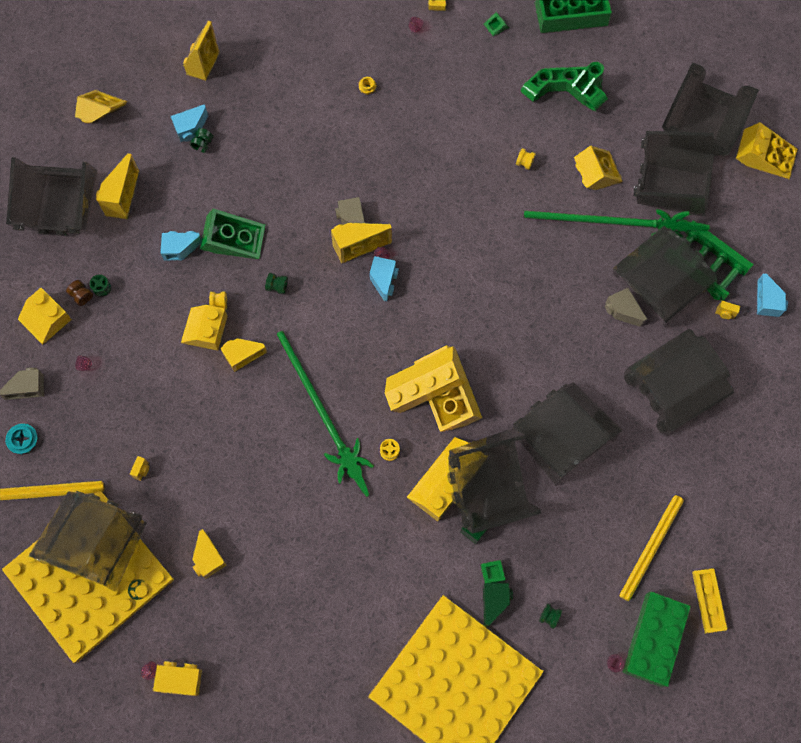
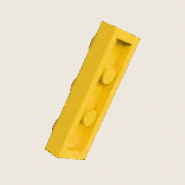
M714 568L693 571L692 574L705 633L726 631L727 626Z

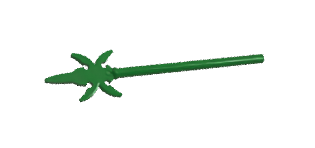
M656 209V213L662 217L658 220L524 211V218L657 227L659 231L652 234L651 237L653 238L670 232L675 238L684 240V236L679 232L710 229V225L683 220L682 218L689 215V211L678 213L671 218L667 212Z
M283 331L278 332L277 336L337 446L338 456L341 459H337L336 456L324 453V456L330 462L340 465L337 473L339 484H341L345 473L343 469L346 468L349 477L355 480L362 493L368 497L369 492L362 477L361 467L356 463L359 462L361 465L370 468L374 466L367 459L357 457L360 450L359 438H356L353 448L354 453H351V448L346 447L286 335Z

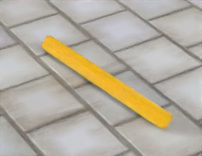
M93 481L0 489V500L96 493L97 491L104 492V482Z
M675 495L669 503L620 593L622 599L629 601L632 598L684 502V499L680 496Z

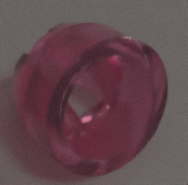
M412 17L408 24L410 31L419 32L423 21L419 17Z
M377 247L374 251V256L376 257L384 256L385 259L390 257L385 247Z
M79 355L75 362L76 370L88 371L92 366V361L86 356Z
M618 654L610 655L607 659V666L612 672H620L624 667V660ZM615 658H618L615 667L611 666Z
M153 661L144 664L141 667V676L146 680L154 679L157 664Z

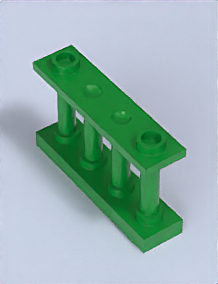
M708 230L685 231L687 234L686 239L675 251L669 248L663 258L667 264L675 266L710 292L714 299L724 301L729 295V292L725 289L738 274L745 276L754 264ZM693 241H697L702 245V248L688 262L681 255ZM708 252H712L717 256V259L704 274L696 266ZM723 263H727L732 267V271L718 285L710 278Z

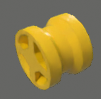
M522 148L516 165H522L525 169L529 170L536 153H529L526 149Z
M226 291L221 293L210 292L209 305L227 310Z
M386 439L381 443L380 454L383 459L393 461L399 456L400 448L397 441Z

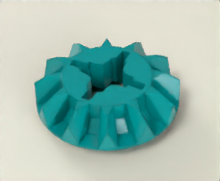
M22 423L13 426L8 431L5 439L8 449L20 455L30 453V450L36 447L38 440L37 431L29 424ZM24 435L28 439L24 440L22 445L21 442L14 440Z

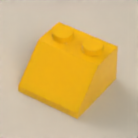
M589 146L574 157L576 168L581 173L582 182L586 188L598 190L623 182L610 151Z
M42 288L38 289L26 300L18 318L42 345L72 320Z
M210 305L191 308L181 343L218 351L228 317L225 308Z

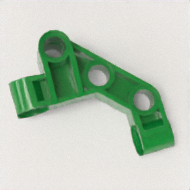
M592 62L587 67L544 68L539 70L522 86L521 93L530 101L535 102L548 91H567L584 106L592 111H596L607 101V96L602 91L604 66L600 62Z

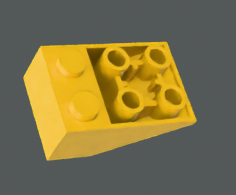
M759 122L744 129L736 159L748 167L790 179L798 149Z

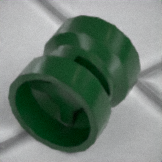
M198 128L195 133L196 137L191 140L190 146L198 151L199 147H202L201 153H206L208 143L212 142L214 136L208 130Z
M269 272L265 283V290L270 292L275 290L277 293L284 295L288 285V277L283 275L277 277L276 274Z

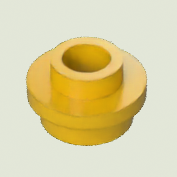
M364 77L359 82V90L364 94H371L376 90V82L371 77Z

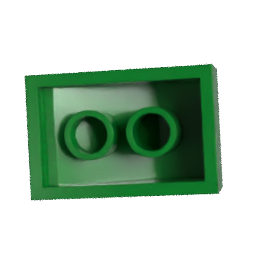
M213 208L206 216L200 249L216 254L259 259L265 224Z

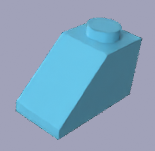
M205 104L171 116L181 142L191 141L196 137L197 129L203 127L208 117Z
M762 274L758 279L757 315L780 317L788 308L786 293L767 274Z

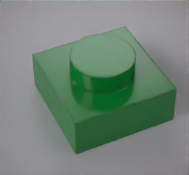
M501 560L480 565L484 583L505 581Z

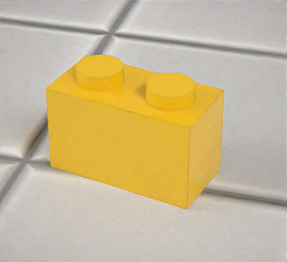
M164 662V665H157L153 691L193 696L199 695L202 670L197 669V665L185 664L184 668L176 667L177 663Z

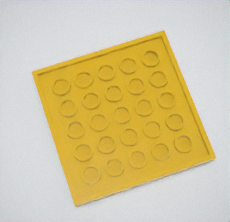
M97 491L2 569L75 664L174 581L173 577L102 491ZM134 580H144L145 583L141 582V585L137 586L138 581L132 584L131 587H136L135 592L130 590V593L133 597L137 595L138 598L142 599H132L128 594L129 584Z
M442 595L368 697L426 743H494L543 671Z

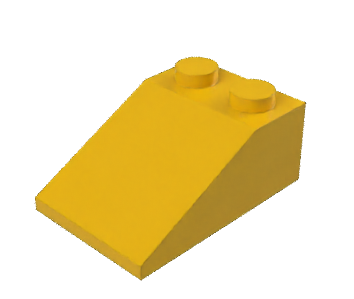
M211 21L206 23L196 42L191 45L190 54L184 59L183 63L187 75L205 81L219 55Z
M128 153L101 183L100 190L96 192V201H98L105 216L127 219L139 174L132 154Z
M347 223L337 225L331 230L333 247L341 263L392 243V227L390 224Z

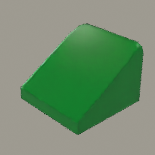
M497 12L484 23L493 37L509 28Z

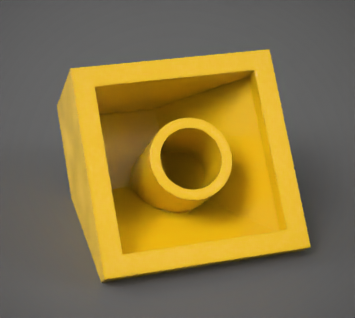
M94 90L77 97L75 117L82 119L84 123H92L125 106L127 101Z

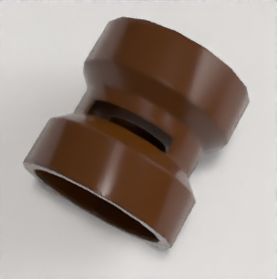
M81 280L73 281L66 289L67 294L70 297H74V301L78 306L85 305L93 297V293L85 288V284Z

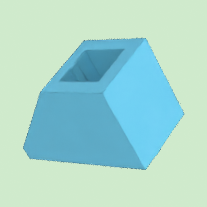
M194 231L162 233L161 255L163 259H185L201 245L202 239L200 234Z
M374 256L370 270V280L382 299L387 301L388 296L393 295L394 285H392V281L397 279L399 268H396V261Z

